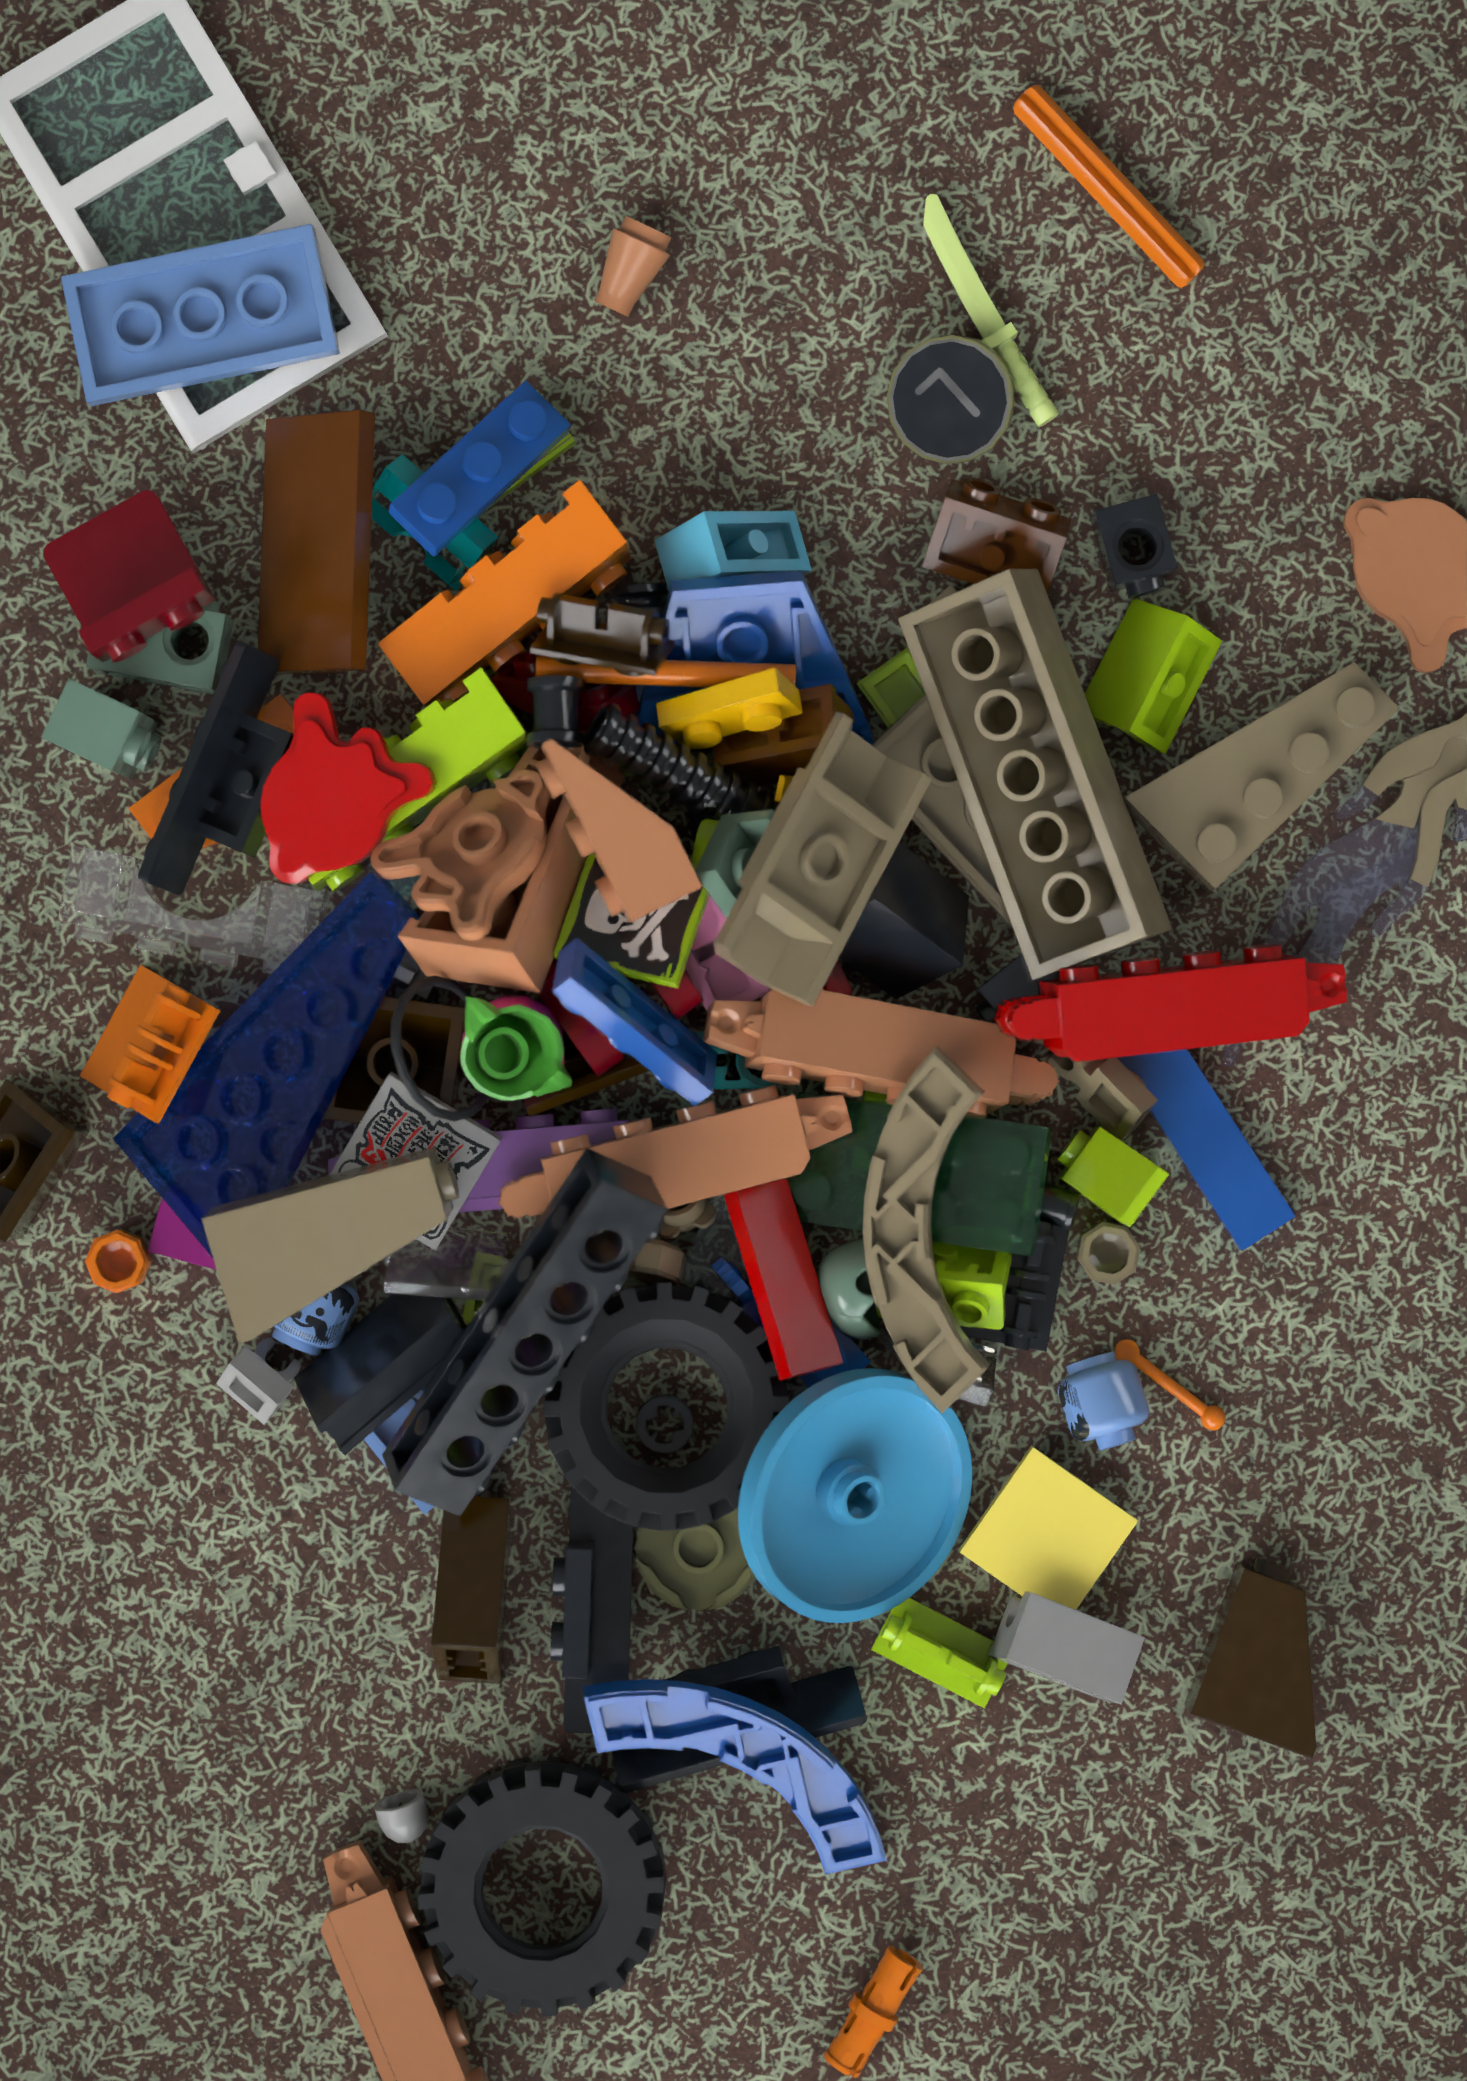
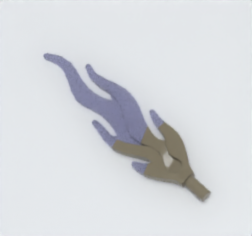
M1467 712L1450 724L1431 729L1401 742L1380 757L1352 797L1336 809L1335 817L1338 820H1345L1366 809L1389 785L1396 781H1401L1402 784L1399 795L1387 809L1373 820L1327 844L1303 864L1293 876L1283 895L1275 920L1263 945L1281 944L1283 947L1293 934L1302 915L1310 907L1321 903L1316 924L1297 956L1304 957L1305 962L1337 963L1354 924L1380 894L1400 881L1398 895L1371 925L1369 934L1374 938L1382 935L1397 919L1417 903L1428 889L1437 867L1446 813L1452 803L1455 806L1452 839L1458 843L1467 839ZM1243 1043L1224 1045L1223 1062L1226 1066L1234 1065Z

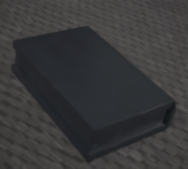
M425 1266L351 1328L337 1347L327 1349L294 1378L316 1427L322 1433L326 1431L335 1440L338 1449L344 1455L350 1452L431 1382L468 1326L453 1296Z

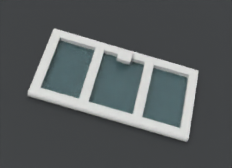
M127 0L0 76V134L83 272L312 224L315 228L340 354L157 392V396L192 453L205 449L207 445L388 337L186 0Z

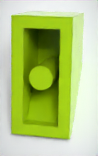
M1095 1126L1089 1135L1079 1129L1057 1157V1160L1065 1166L1058 1175L1059 1179L1080 1192L1082 1196L1117 1222L1131 1227L1169 1175L1159 1166L1099 1126Z

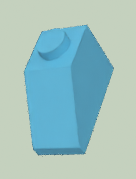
M704 511L654 540L668 591L673 580L801 570L804 575L812 570L795 511Z

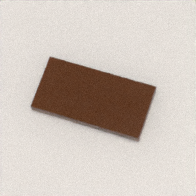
M359 409L266 419L258 649L279 660V667L275 675L366 671L375 413Z

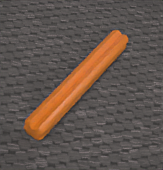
M1035 84L1025 90L1014 103V114L1177 287L1182 288L1195 279L1205 265L1200 255L1041 86Z

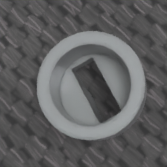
M411 1789L385 1796L374 1805L376 1817L382 1831L389 1839L397 1843H410L423 1834L429 1818L428 1807L423 1791L420 1789ZM401 1802L407 1803L405 1805L399 1806Z

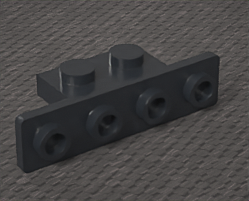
M238 641L235 644L229 659L221 669L219 683L207 712L196 728L194 742L182 771L171 787L168 804L154 837L146 846L144 860L138 872L139 880L181 895L206 838L253 858L256 857L266 833L262 822L260 803L263 786L273 766L289 749L294 736L291 732L257 719L279 667L278 659L244 642Z
M572 1486L570 1493L569 1542L566 1547V1557H554L552 1593L553 1596H564V1622L552 1621L550 1658L551 1661H562V1679H565L564 1730L568 1733H593L584 1700L583 1686L629 1680L634 1526L620 1522L589 1504Z
M779 1646L762 1651H750L732 1660L701 1669H688L676 1676L663 1679L716 1687L748 1697L778 1711L803 1727L815 1738L862 1725L867 1721L865 1707L853 1667L846 1666L791 1682ZM683 1747L681 1751L658 1748L612 1751L618 1783L624 1793L726 1764L721 1762L717 1755L688 1747Z

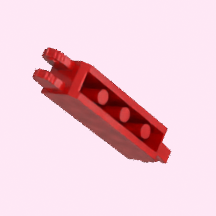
M1281 944L1243 947V958L1222 961L1221 951L1182 954L1183 965L1160 967V958L1128 959L1121 961L1122 972L1099 974L1098 965L1096 964L1073 965L1067 968H1059L1060 979L1039 981L1040 994L1019 996L1017 999L1010 998L1008 1001L1003 1000L1001 1005L998 1004L996 1017L993 1019L996 1020L1000 1032L1006 1033L1007 1036L1011 1037L1013 1035L1021 1040H1024V1038L1026 1040H1031V1038L1036 1040L1043 1039L1044 1045L1056 1056L1069 1057L1076 1062L1299 1036L1309 1024L1310 1012L1347 1002L1346 974L1344 964L1305 962L1304 957L1282 954Z

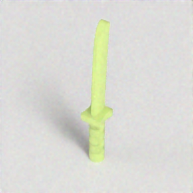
M930 194L925 201L924 229L961 302L983 339L981 341L1001 356L1013 377L1016 393H1019L1021 401L1026 409H1029L1036 425L1041 427L1056 418L1060 413L1053 402L1048 399V394L1041 383L1039 384L1038 378L1031 367H1028V362L1021 351H1018L1019 348H1017L1018 346L1013 341L1018 334L1012 322L1007 325L1003 322L957 237L939 197L936 194Z

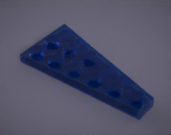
M371 871L203 1044L160 1123L157 1124L138 1112L113 1138L212 1258L202 1218L212 1207L285 1188L290 1185L407 951L398 935L410 918L419 920L420 916L388 880L381 878L377 872Z

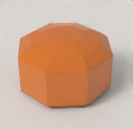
M118 1229L94 1239L85 1263L93 1284L111 1292L119 1293L144 1282L152 1263V1258L144 1238L126 1230Z

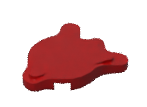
M305 693L296 699L293 707L294 736L287 752L273 766L263 786L260 802L262 822L271 847L269 857L270 869L276 878L288 884L302 883L315 873L340 870L350 865L359 864L370 856L372 850L383 840L390 821L395 814L408 803L428 797L434 791L436 785L435 775L430 767L422 763H400L395 761L389 753L382 734L375 728H361L349 741H343L338 734L332 704L326 696L319 693Z

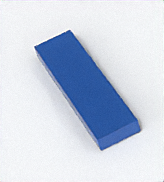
M1187 1049L1116 1057L1128 1070L1135 1072L1143 1080L1146 1088L1158 1099L1150 1113L1240 1251L1245 1250L1296 1217Z

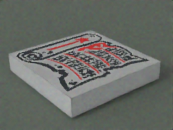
M391 1071L330 1175L436 1147L440 1163L450 1161L459 1188V1198L451 1200L453 1210L448 1219L416 1238L436 1250L503 1137L469 1117L453 1122L432 1116L413 1100L399 1075ZM417 1087L421 1094L438 1108L453 1112L458 1111Z

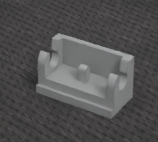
M1025 1591L1022 1599L1015 1596L1010 1599L994 1643H991L987 1655L1100 1700L1122 1705L1145 1637L1032 1592Z

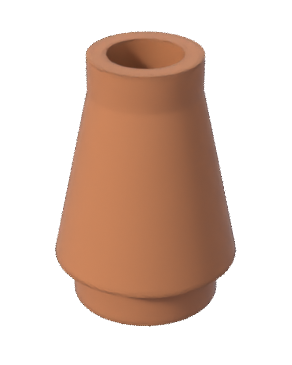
M625 216L620 229L613 228L600 288L594 301L629 317L635 303L671 256L665 252L671 237Z

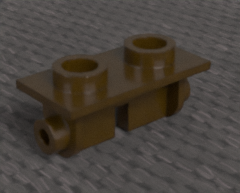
M555 593L552 598H541L537 610V620L539 623L547 625L530 647V653L553 657L555 661L566 665L587 663L614 668L615 671L626 676H655L674 647V640H668L670 622L668 619L659 618L657 610H647L612 603L608 608V624L599 623L600 601L564 595L562 593Z

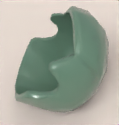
M862 1237L831 1250L819 1264L817 1273L831 1324L846 1337L859 1341L874 1338L881 1331L873 1296L869 1292L870 1282L865 1261L864 1239Z

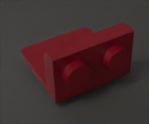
M149 490L137 493L49 542L43 551L47 565L82 626L77 632L88 652L103 663L109 659L113 663H117L137 654L148 645L145 639L167 627L170 631H175L191 624L205 613L202 607L216 600L160 498Z

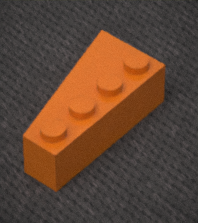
M578 480L562 493L570 505L556 516L552 512L543 516L537 514L517 530L519 534L511 541L515 549L507 556H504L501 551H497L483 557L460 579V583L464 587L455 595L449 589L440 592L377 643L425 707L436 700L442 702L452 699L455 703L470 692L463 683L464 679L480 668L484 670L489 665L497 673L513 663V658L516 655L525 652L526 649L520 642L540 627L544 629L547 625L539 623L537 620L538 605L542 597L552 598L555 593L581 597L591 589L597 596H600L626 577L628 573L623 565L631 560L627 541L581 480Z

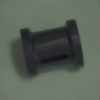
M562 675L537 676L527 679V691L533 694V731L527 734V746L542 749V743L550 739L565 749L584 746L585 735L578 732V694L585 690L584 679Z

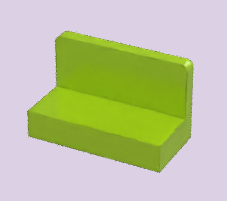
M1134 599L1130 603L1085 692V697L1094 720L1118 728L1145 747L1166 754L1223 641L1187 615Z

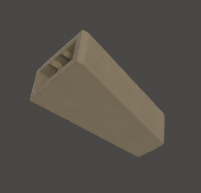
M431 1147L212 1207L204 1215L202 1222L238 1342L242 1343L256 1338L446 1221L453 1210L451 1200L459 1198L457 1179L450 1161L440 1163L436 1147Z

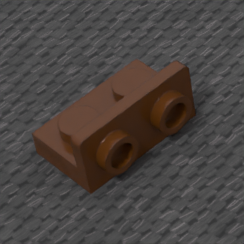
M966 478L964 482L952 479L922 567L972 584L979 583L1008 569H1038L1048 594L1072 520L1061 515L1062 511L1060 508L1050 502L1036 498H1027L1025 502H1021L1000 495L1001 490L996 485L977 478Z

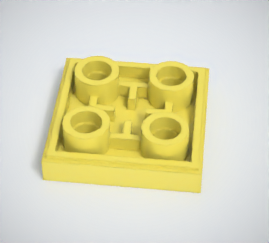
M1031 1445L961 1545L959 1552L1021 1596H1023L1025 1591L1032 1592L1076 1610L1138 1520Z

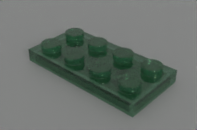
M798 1092L797 1099L824 1095ZM845 1099L851 1120L852 1132L809 1150L811 1158L803 1172L787 1177L800 1222L863 1231L864 1197L870 1163L893 1105ZM965 1116L954 1132L944 1153L936 1178L931 1213L932 1241L1034 1256L1053 1128Z

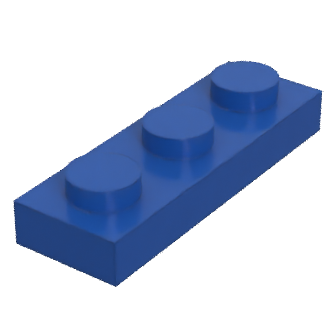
M525 380L390 504L388 513L435 557L568 434L571 424Z
M578 938L559 951L552 992L559 997L562 1004L569 1011L586 1018L607 1036L616 1049L623 1053H629L653 1072L655 1078L663 1087L676 1091L693 1106L698 1105L713 1093L717 1052L704 1043L702 1039Z

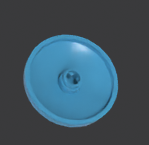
M865 1368L841 1372L812 1385L785 1406L763 1433L748 1462L742 1481L738 1505L739 1535L744 1556L756 1579L771 1595L792 1610L811 1619L829 1623H847L869 1619L887 1612L911 1597L926 1584L945 1561L959 1536L967 1515L972 1488V1460L967 1436L961 1422L950 1406L941 1413L912 1378L886 1369Z

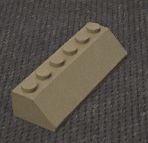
M1008 569L898 618L1032 980L1059 972V968L1079 965L1173 930L1038 569Z

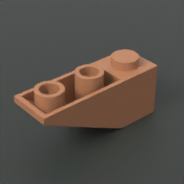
M550 739L542 743L541 748L546 758L536 763L537 768L553 799L562 794L565 795L575 815V818L565 822L582 858L594 853L605 877L595 881V884L612 917L623 912L629 924L702 888L672 826L554 740Z

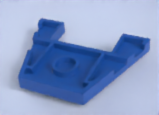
M801 570L673 580L671 582L662 618L668 619L670 622L668 640H674V647L666 660L796 664L795 686L799 690L826 684L835 686L836 694L853 712L855 723H852V731L870 745L874 742L873 730ZM644 685L639 701L640 709L636 713L639 719L638 724L651 723L656 728L655 734L657 735L665 732L659 727L656 703L708 687Z

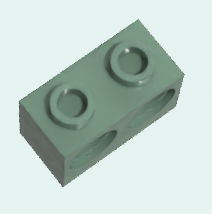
M213 601L202 607L205 613L196 621L175 631H170L168 627L145 639L148 645L143 650L123 661L113 663L109 659L103 663L88 652L86 667L95 673L214 694L219 683L221 669L227 661L234 620L227 614L219 613L220 602ZM193 627L204 628L209 638L206 651L196 659H183L178 650V642L181 635Z
M69 678L41 738L131 780H133L137 769L146 772L150 768L161 744V737L154 734L159 722L138 710Z

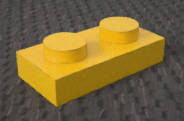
M775 667L656 703L659 727L670 734L676 742L682 741L692 749L713 747L722 741V737L745 730H770L779 726L782 719L803 713L799 689Z

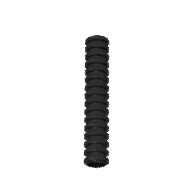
M610 703L599 710L587 729L583 743V751L587 756L592 758L598 754L601 755V762L605 766L612 767L617 764L619 773L625 777L635 774V780L639 785L647 786L651 783L654 793L659 796L669 793V799L675 805H682L685 802L687 811L693 815L703 812L704 819L719 821L721 815L762 810L776 811L780 802L774 801L775 796L771 791L764 789L758 792V786L755 782L745 780L742 783L741 776L736 771L731 770L724 773V766L720 762L711 761L708 764L704 753L696 751L690 754L688 744L682 741L673 744L672 736L666 732H661L658 735L655 734L656 728L651 723L646 722L639 725V719L635 714L630 712L624 716L621 715V708L615 703Z

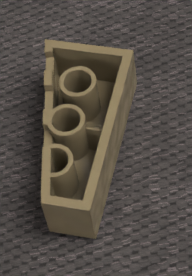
M1354 662L1124 797V801L1129 814L1208 893L1215 890L1399 709V706Z

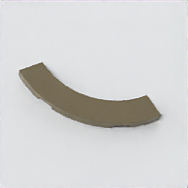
M937 1046L908 1080L894 1102L881 1132L875 1154L870 1163L866 1185L863 1239L866 1268L876 1307L880 1309L886 1329L894 1342L893 1347L900 1361L920 1390L943 1413L987 1370L990 1364L967 1338L946 1301L937 1274L931 1236L932 1200L936 1178L944 1153L954 1132L968 1110L985 1091Z

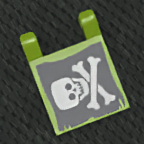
M712 819L701 821L690 862L694 871L719 821ZM594 853L588 855L553 952L555 959H558L559 951L578 938L623 976L678 989L710 896L708 891L701 883L702 888L628 924L623 912L613 917L610 915L595 884V881L605 877Z

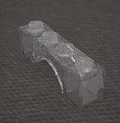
M71 846L58 922L75 925L74 938L112 944L114 932L138 936L136 949L174 956L176 944L201 948L199 961L236 968L239 955L263 960L261 972L296 979L300 978L301 967L317 969L331 897L328 893L261 880L246 902L233 912L210 920H190L171 911L158 898L151 884L138 879V872L143 863L142 859Z

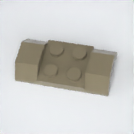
M839 712L835 713L807 768H798L738 881V884L743 886V889L714 942L717 955L760 984L812 1007L932 780L923 772L886 757L852 731L853 720L846 714Z

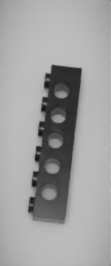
M589 1148L585 1149L383 1452L382 1456L396 1492L461 1516L472 1498L479 1495L485 1489L493 1467L505 1449L519 1439L523 1432L526 1418L541 1396L548 1394L557 1382L560 1368L575 1346L583 1343L589 1336L594 1318L608 1297L616 1293L624 1284L629 1266L644 1244L654 1239L660 1231L668 1208L651 1176ZM600 1230H604L603 1232H601L600 1234H598V1235H596V1236H591V1235H593L594 1233H596V1232H598V1231H600ZM566 1282H569V1283H567L566 1285L557 1288L559 1285H561V1284H563V1283H566Z

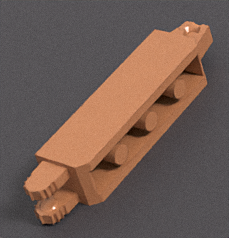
M774 989L757 1002L714 1000L709 1004L706 1014L703 1042L744 1056V1068L763 1071L762 1079L776 1084L797 1085L800 1084L802 1078L825 1083L824 1090L835 1095L858 1097L863 1095V1090L886 1094V1102L893 1105L912 1074L937 1046L985 1091L968 1110L963 1119H985L986 1114H990L1006 1104L1017 1105L1021 1103L1022 1107L1025 1105L1031 1106L1052 1095L1056 1085L1060 1083L1057 1079L1056 1067L1053 1068L1051 1062L1045 1063V1060L1039 1062L1037 1058L1015 1054L1016 1039L1013 1035L1010 1037L1006 1033L1000 1032L999 1026L995 1023L826 990H821L812 1007L783 995Z
M776 1085L761 1087L738 1094L741 1106L716 1112L714 1101H708L696 1106L692 1105L676 1110L679 1122L653 1128L651 1117L613 1126L616 1138L590 1144L588 1133L551 1142L553 1154L540 1157L543 1170L519 1176L518 1180L511 1178L510 1182L505 1181L504 1187H500L501 1192L498 1205L503 1207L507 1217L513 1216L514 1219L516 1217L523 1219L524 1215L532 1217L543 1214L585 1149L589 1148L651 1176L666 1207L672 1208L801 1174L811 1158L809 1150L851 1133V1120L843 1095L796 1099L795 1095L790 1093L778 1095Z
M361 1840L349 1843L326 1854L323 1862L333 1903L320 1931L382 2081H489L482 2066L472 2069L463 2048L464 2045L470 2043L466 2023L457 2007L448 2010L438 1988L446 1984L444 1971L435 1950L431 1947L423 1951L414 1930V1927L421 1925V1917L409 1889L406 1888L398 1891L393 1877L383 1878Z

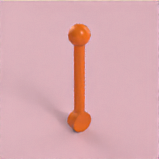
M1124 1339L1116 1344L1114 1353L1117 1360L1132 1362L1135 1367L1200 1416L1202 1425L1206 1429L1215 1431L1224 1425L1226 1416L1220 1407L1214 1405L1207 1406L1143 1357L1140 1354L1139 1346L1134 1341Z

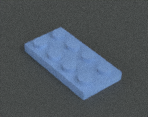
M312 224L61 276L85 398L90 406L340 354L318 241Z

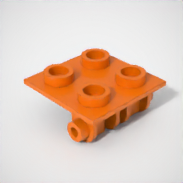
M140 965L80 1077L108 1093L106 1097L128 1109L132 1108L159 1124L220 1010Z

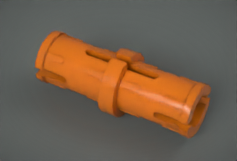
M894 1946L887 1947L877 1969L863 1991L855 1992L849 2001L848 2006L851 2011L837 2036H835L824 2053L825 2060L831 2066L845 2075L849 2076L850 2074L853 2078L860 2076L870 2054L885 2031L891 2032L897 2024L898 2016L896 2012L910 1987L913 1986L923 1970L922 1964L916 1958L900 1948L896 1949Z

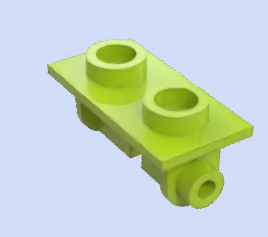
M910 1597L891 1609L871 1648L872 1651L984 1709L991 1695L996 1696L1007 1674L1004 1670L1008 1663L987 1655L991 1643H994L993 1640Z

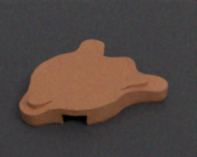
M1372 498L1359 499L1347 509L1343 519L1344 529L1351 540L1353 570L1356 579L1354 585L1361 599L1378 616L1391 622L1401 632L1407 645L1409 662L1412 667L1421 673H1431L1439 669L1444 663L1450 635L1455 631L1467 629V521L1446 504L1428 498H1408L1390 502H1382Z
M520 770L507 778L492 780L497 788L471 793L465 785L449 793L432 809L425 821L415 830L401 837L378 844L371 853L373 868L381 878L386 880L421 875L411 891L412 898L417 906L425 911L450 912L452 925L464 940L473 941L482 938L491 928L494 911L501 900L525 882L538 866L545 851L547 841L545 811L550 799V792L541 774L536 771Z

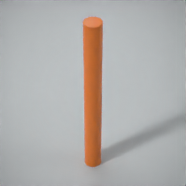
M536 656V677L549 675L573 676L584 679L585 683L712 687L774 667L794 686L796 682V664L665 660L655 676H626L618 673L614 668L587 663L566 665L555 661L553 657Z

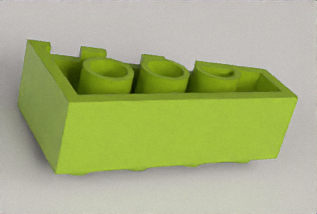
M482 668L463 680V683L470 692L454 703L452 699L442 702L436 700L416 714L417 719L409 726L412 734L407 738L401 740L398 735L384 738L389 753L395 761L400 763H422L430 767L435 775L436 785L434 791L428 797L408 803L395 814L381 842L412 832L414 830L413 827L424 821L439 802L449 793L466 785L470 790L486 778L490 780L492 785H495L492 780L507 778L521 759L520 755L528 749L524 729ZM359 863L340 870L315 873L308 879L317 892L327 885L332 892H336L361 876L365 870Z

